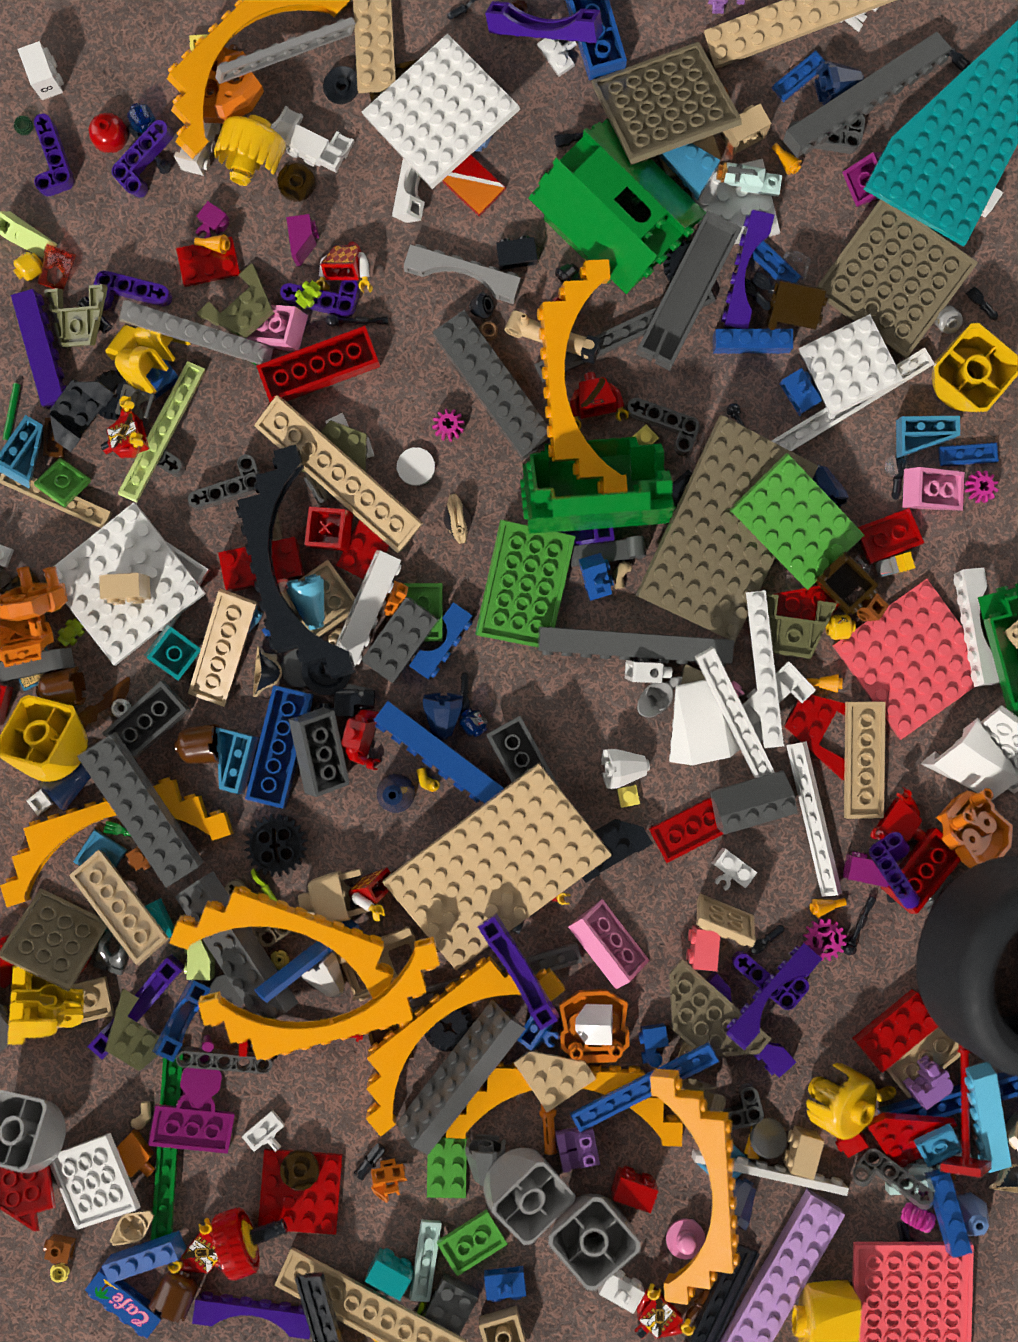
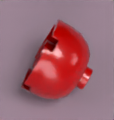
M108 112L100 113L89 124L90 140L101 152H118L127 143V127L122 119L115 114Z

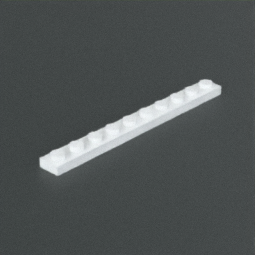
M923 348L896 366L903 378V383L933 366L934 362L927 350ZM903 383L833 416H830L827 408H824L773 439L772 442L789 451H793Z

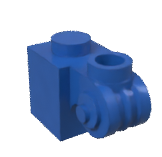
M664 1023L641 1026L642 1032H638L640 1044H644L645 1049L644 1052H641L643 1064L647 1063L652 1067H658L662 1064L663 1058L656 1049L669 1046L666 1026Z

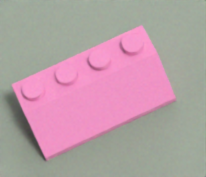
M603 899L584 912L568 927L615 989L631 982L650 961Z

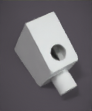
M626 660L625 679L632 682L662 683V678L671 679L672 667H663V663L657 661Z

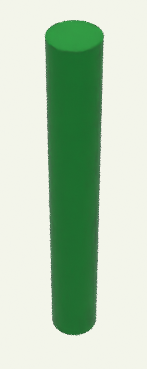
M13 383L2 438L6 441L9 440L12 434L21 385Z

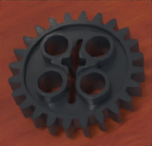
M270 814V820L263 816V823L256 820L255 822L258 827L250 826L253 833H246L250 840L244 841L245 844L249 845L244 851L250 852V855L246 858H253L251 866L257 864L256 871L264 869L263 875H266L269 871L271 877H274L276 872L281 877L283 871L288 875L290 874L289 868L295 871L297 869L295 863L301 865L302 861L299 858L306 857L302 853L303 850L308 849V847L303 846V843L307 842L308 839H302L306 832L299 831L302 825L295 826L296 819L289 822L288 815L282 819V814H278L277 819H275L274 814ZM273 828L276 829V842L281 845L277 849L280 862H277L276 847H272V844L275 843ZM282 829H286L289 832L288 839L281 838L280 831ZM262 832L269 834L270 839L268 842L261 840ZM285 848L291 850V858H285L283 856V850ZM265 851L272 853L273 858L271 861L264 859Z

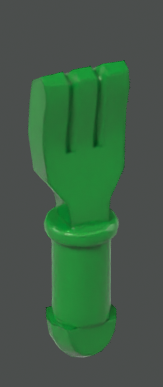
M106 821L103 833L131 836L127 829L123 828L120 824Z

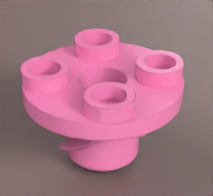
M679 1219L673 1222L667 1229V1247L677 1258L684 1260L692 1259L705 1242V1234L702 1227L693 1219Z

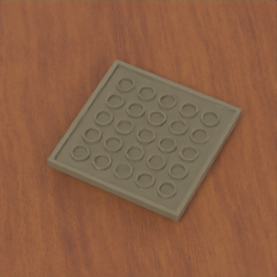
M699 42L592 80V87L631 165L742 125L739 113Z
M880 199L817 287L826 290L828 304L853 322L870 314L885 345L904 359H907L978 262L928 226Z

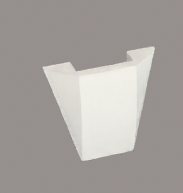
M706 679L677 685L669 762L696 765L730 758L741 750Z
M978 718L963 729V738L941 755L933 752L921 762L922 765L977 793L985 788H989L994 795L992 800L1018 782V771L1010 760L1003 755L1001 748L994 743L990 733L983 728Z

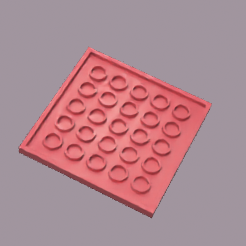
M928 579L923 580L891 603L880 620L864 622L856 628L855 632H852L849 639L839 640L832 645L872 701L886 702L885 720L900 740L974 688V683L971 679L970 662L967 658V645L964 641V629Z
M853 1242L852 1288L861 1301L859 1342H971L974 1254L972 1242H970L973 1253L953 1258L946 1252L944 1242Z

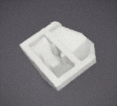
M586 1004L578 1014L575 1029L586 1045H612L613 1005Z

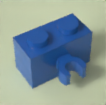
M165 359L162 360L168 366L167 371L152 368L146 376L157 391L154 394L155 400L173 387L179 378L178 374Z
M802 368L779 383L799 416L822 401L818 388H814L811 383L812 379L807 371L804 372Z
M601 553L578 559L585 589L590 601L611 595V586H614L611 574L608 575L607 572L610 570L608 560H604Z
M530 1016L524 1025L526 1029L517 1040L530 1051L539 1049L544 1040L548 1047H554L555 1045L550 1040L551 1037L560 1039L561 1036L557 1032H550L556 1022L540 1030L533 1017Z
M523 1266L484 1270L487 1300L499 1302L504 1298L518 1300L522 1296H526Z

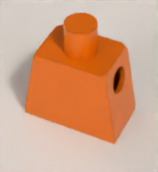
M134 1129L117 1146V1150L129 1177H133L139 1170L148 1178L155 1170L148 1162L154 1152L140 1132Z

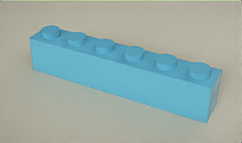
M988 1062L965 1068L967 1077H964V1080L969 1089L967 1097L972 1105L970 1113L975 1121L972 1126L978 1138L975 1139V1143L980 1151L978 1159L991 1161L992 1169L988 1171L989 1173L1012 1167L997 1073Z

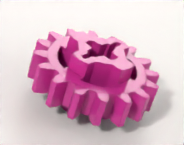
M819 918L818 924L812 921L813 927H806L809 933L803 934L807 938L803 943L809 945V948L822 958L821 961L824 960V957L831 961L832 955L838 958L837 952L843 953L844 951L841 946L847 944L842 941V939L847 937L845 934H841L844 930L843 927H837L838 923L836 921L831 924V919L829 918L825 922L822 918ZM826 927L825 930L818 931L819 928ZM835 934L837 935V943H835L834 939ZM813 936L815 937V940H816V944H815V945H813V941H812ZM823 936L827 937V943L821 940ZM832 948V950L824 952L825 949Z

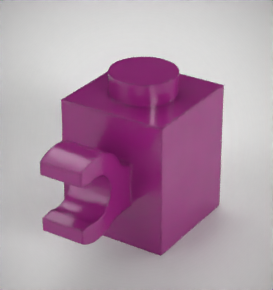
M207 201L197 214V218L202 225L196 229L195 233L197 236H200L202 232H206L204 238L212 236V230L219 235L229 225L227 214Z

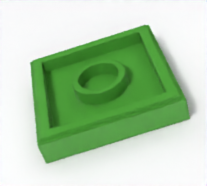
M60 457L34 482V486L63 507H66L91 482V479Z

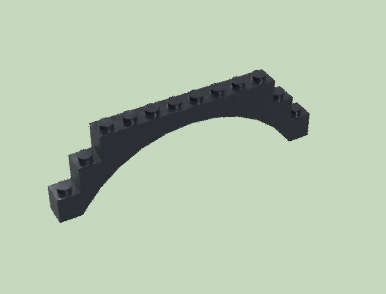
M297 445L274 450L275 457L272 458V462L276 470L255 475L257 482H254V487L257 495L237 500L238 507H236L237 515L239 518H242L243 525L240 526L241 532L248 542L245 544L247 554L251 555L252 559L250 568L257 581H254L257 593L260 592L261 595L259 605L262 612L265 611L266 615L264 625L271 635L268 638L269 645L277 653L298 648L299 650H296L298 661H302L305 666L326 661L324 663L326 674H330L333 679L356 673L352 653L323 640L306 628L294 615L281 593L275 576L272 558L273 528L278 509L285 494L304 469V465Z

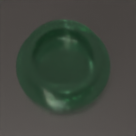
M19 116L15 119L14 129L19 135L26 136L33 131L34 125L29 117Z

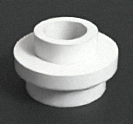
M117 699L112 703L111 711L114 716L119 718L131 708V705L125 699ZM120 705L125 707L123 712L118 710Z

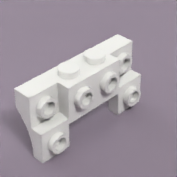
M285 106L279 118L271 125V128L284 139L287 153L295 158L297 156L303 158L311 166H323L337 173L343 159L347 158L354 144V139H349L336 131L329 143L328 139L299 126L303 119V114H298Z
M790 662L786 663L776 673L779 703L790 693L803 703L816 691ZM754 688L747 695L748 700L742 706L761 742L763 735L758 692Z

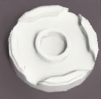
M412 447L400 455L397 461V471L400 478L406 484L420 486L432 479L435 472V462L427 450Z

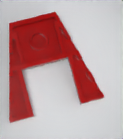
M810 695L803 703L797 700L783 727L800 742L807 741L810 752L820 759L841 780H844L845 759L823 748L819 743L836 712L845 716V703L815 695Z

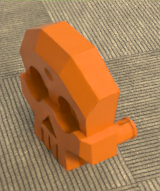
M224 47L215 59L205 87L203 102V120L205 123L223 124L229 117L244 116L252 112L264 93L262 85L252 72L237 77L239 80L236 82L232 79L219 84L215 78L217 67L222 62L236 60L239 56L245 55L243 51H234Z
M29 566L16 569L21 585L0 595V620L21 621L42 616L46 612H54L68 602L65 583H59L56 567L43 569L47 583H34Z
M45 614L21 621L0 620V661H3L5 668L14 666V664H22V662L27 663L30 660H41L43 649L54 642L52 629L49 622H46Z
M985 788L978 793L968 790L954 797L936 817L943 824L942 840L951 850L955 849L962 863L969 868L990 859L1004 857L1012 846L1013 825L995 810V805L991 802L994 795L989 788Z
M607 989L578 990L559 1003L563 1027L560 1029L561 1049L573 1060H583L586 1063L616 1062L630 1046L629 1029L625 1025L628 1002ZM586 1004L613 1005L612 1045H586L576 1032V1017Z

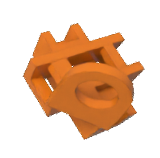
M395 580L391 592L387 593L384 599L386 600L384 615L390 617L394 615L408 592V586Z
M395 1158L380 1161L381 1168L371 1169L372 1192L386 1203L389 1201L388 1194L396 1192L397 1195H400L399 1182L407 1181L405 1165L403 1163L396 1165Z

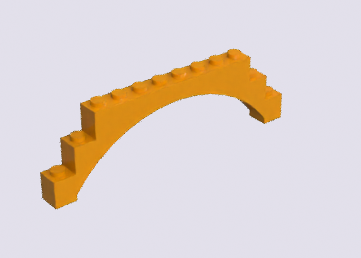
M238 0L234 5L236 8L232 12L228 10L221 17L223 21L219 25L215 23L208 30L210 34L206 38L201 36L195 43L196 47L192 51L188 49L181 57L183 60L179 64L175 62L168 69L170 73L167 80L181 93L172 101L174 105L171 111L185 124L176 133L178 138L175 142L192 159L208 144L209 141L205 138L203 124L205 87L215 59L237 33L257 20L288 11H317L331 14L334 18L350 0Z
M609 259L586 260L582 267H580V278L583 280L564 281L558 291L559 299H562V301L543 302L540 308L537 309V318L541 320L539 339L543 343V347L540 349L541 359H544L542 378L546 379V387H544L543 393L548 404L545 407V416L549 418L547 437L551 441V445L548 446L549 457H552V462L575 461L573 464V474L576 475L577 480L599 478L597 482L598 493L628 492L626 475H620L608 466L587 443L577 426L567 398L565 355L571 329L579 311L592 292L601 284H606L610 280Z
M164 778L158 780V785L153 786L175 819L182 820L210 835L212 841L234 834L227 812L222 813L220 809L209 813L210 817H208L202 795L196 797L195 793L185 796L183 801L176 779ZM103 798V802L96 804V801L84 805L85 808L78 810L77 807L66 810V815L59 816V813L47 817L48 820L41 822L40 819L29 822V827L23 828L29 847L18 850V855L12 856L17 876L5 879L6 883L0 885L6 907L31 900L30 892L40 871L52 854L65 841L93 823L108 817L117 816L106 798Z
M235 886L227 907H224L218 901H208L199 922L191 916L180 915L169 942L188 950L191 944L221 931L251 926L275 927L304 934L334 950L357 972L366 985L372 999L390 985L394 969L390 965L378 963L384 948V941L379 936L373 934L370 936L366 935L358 928H347L339 921H328L320 914L312 915L307 913V910L304 908H293L288 906V903L285 901L269 899L268 895L253 893L244 886Z
M434 936L414 941V950L408 962L388 987L364 1005L328 1019L293 1022L262 1017L234 1005L223 998L220 991L200 996L198 1006L204 1026H216L224 1021L230 1043H242L250 1038L256 1060H268L278 1054L288 1055L294 1050L310 1049L313 1045H326L333 1040L349 1039L352 1035H365L370 1033L371 1030H385L391 1025L407 1024L410 1020H413L409 997L417 998L426 993V984L422 970L429 971L439 966V955Z
M491 956L478 960L475 964L476 967L471 971L468 969L460 975L461 979L456 983L454 981L449 983L445 987L446 991L440 995H434L429 1000L430 1003L427 1006L419 1007L414 1012L413 1020H410L407 1024L398 1025L399 1028L394 1032L393 1030L389 1031L383 1037V1041L379 1044L376 1042L369 1047L367 1060L377 1072L368 1078L366 1089L378 1103L375 1102L368 1107L366 1120L380 1137L396 1125L397 1118L393 1114L395 1089L399 1075L408 1056L423 1035L439 1020L469 1003L500 995H521L507 969L504 973ZM550 967L546 970H540L535 975L550 1001L565 991L564 984Z
M500 1061L487 1078V1087H483V1085L467 1104V1110H463L446 1131V1138L466 1139V1132L489 1110L505 1100L532 1090L514 1062L511 1065H504V1062ZM590 1065V1069L596 1079L582 1089L606 1095L645 1075V1073L638 1066H629V1069H621V1066L610 1065L609 1068H601V1065ZM651 1096L629 1107L655 1130L661 1138L662 1146L682 1147L683 1122L677 1115H666V1118H663L664 1102L660 1098Z
M655 1069L650 1076L651 1095L657 1096L667 1104L691 1132L706 1162L712 1188V1217L710 1229L703 1246L683 1268L674 1274L669 1273L664 1282L665 1302L688 1305L691 1297L695 1295V1287L711 1289L713 1282L717 1280V1272L733 1274L735 1267L739 1266L740 1254L736 1251L739 1236L735 1233L738 1218L734 1215L737 1200L733 1196L735 1178H732V1171L734 1170V1159L731 1158L733 1140L730 1139L732 1121L729 1120L728 1112L707 1111V1099H704V1091L682 1090V1078H679V1070Z

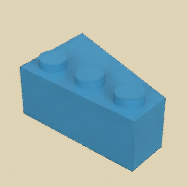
M693 143L659 154V157L671 171L676 173L682 180L684 186L688 187L694 194L697 201L720 163L718 158Z
M25 415L0 451V473L29 489L43 436V425Z
M960 416L900 417L896 420V458L960 436Z
M216 727L219 757V789L236 794H245L259 737Z

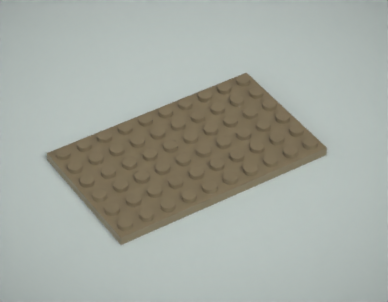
M720 415L636 596L735 642L748 616L746 593L760 590L775 556L729 509L786 453L812 479L818 465Z

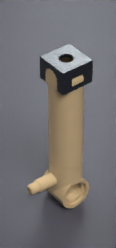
M512 311L506 324L505 332L516 338L525 337L542 343V340L539 339L541 322L530 319L525 313ZM570 332L566 351L579 355L582 360L594 364L601 349V339L591 335L584 337Z

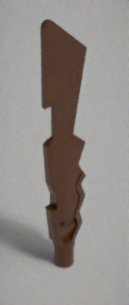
M126 677L103 694L104 699L95 706L89 705L78 714L84 729H86L88 723L97 721L98 713L111 707L115 700L126 698L129 692L130 677Z

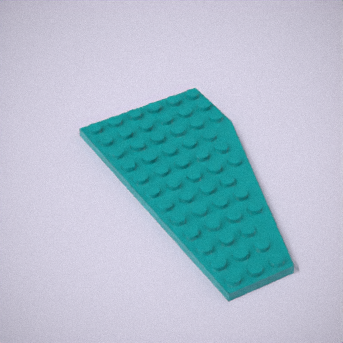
M1018 20L890 138L863 189L961 246L966 245L1018 145Z

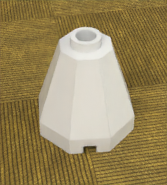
M618 749L603 750L601 761L602 765L605 764L606 773H603V780L606 788H620L646 776L647 771L650 770L649 760H646L643 755Z
M334 950L301 976L303 980L327 997L336 998L344 992L345 982L337 960V953Z

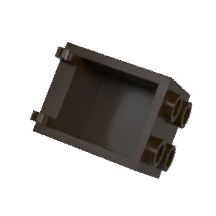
M776 279L766 326L770 330H775L777 322L816 330L817 325L820 326L822 323V306L827 304L828 295L826 290Z
M846 551L814 580L846 614L850 612L852 614L856 613L863 606L861 602L864 599H871L878 592L876 588L879 586ZM860 586L864 592L850 604L846 598Z

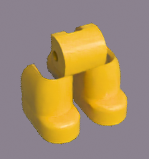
M124 325L105 350L108 357L115 361L117 370L134 389L155 394L157 392L146 377L152 368L167 371L168 366L162 359L174 362L175 357L167 347L171 341L190 345L191 343L138 326L135 329Z
M13 966L8 1045H21L25 1042V1038L51 1036L57 1033V1026L69 1028L77 1026L83 1021L84 989H70L68 992L28 971Z

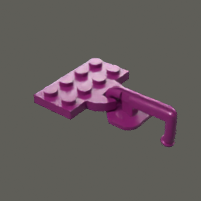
M205 1035L202 1040L201 1048L205 1052H211L214 1049V1044L209 1035ZM202 1055L199 1058V1060L201 1062H207L209 1056ZM184 1068L180 1087L184 1093L178 1098L176 1106L155 1104L149 1146L228 1154L235 1114L234 1112L215 1110L212 1096L220 1090L222 1080L220 1070Z

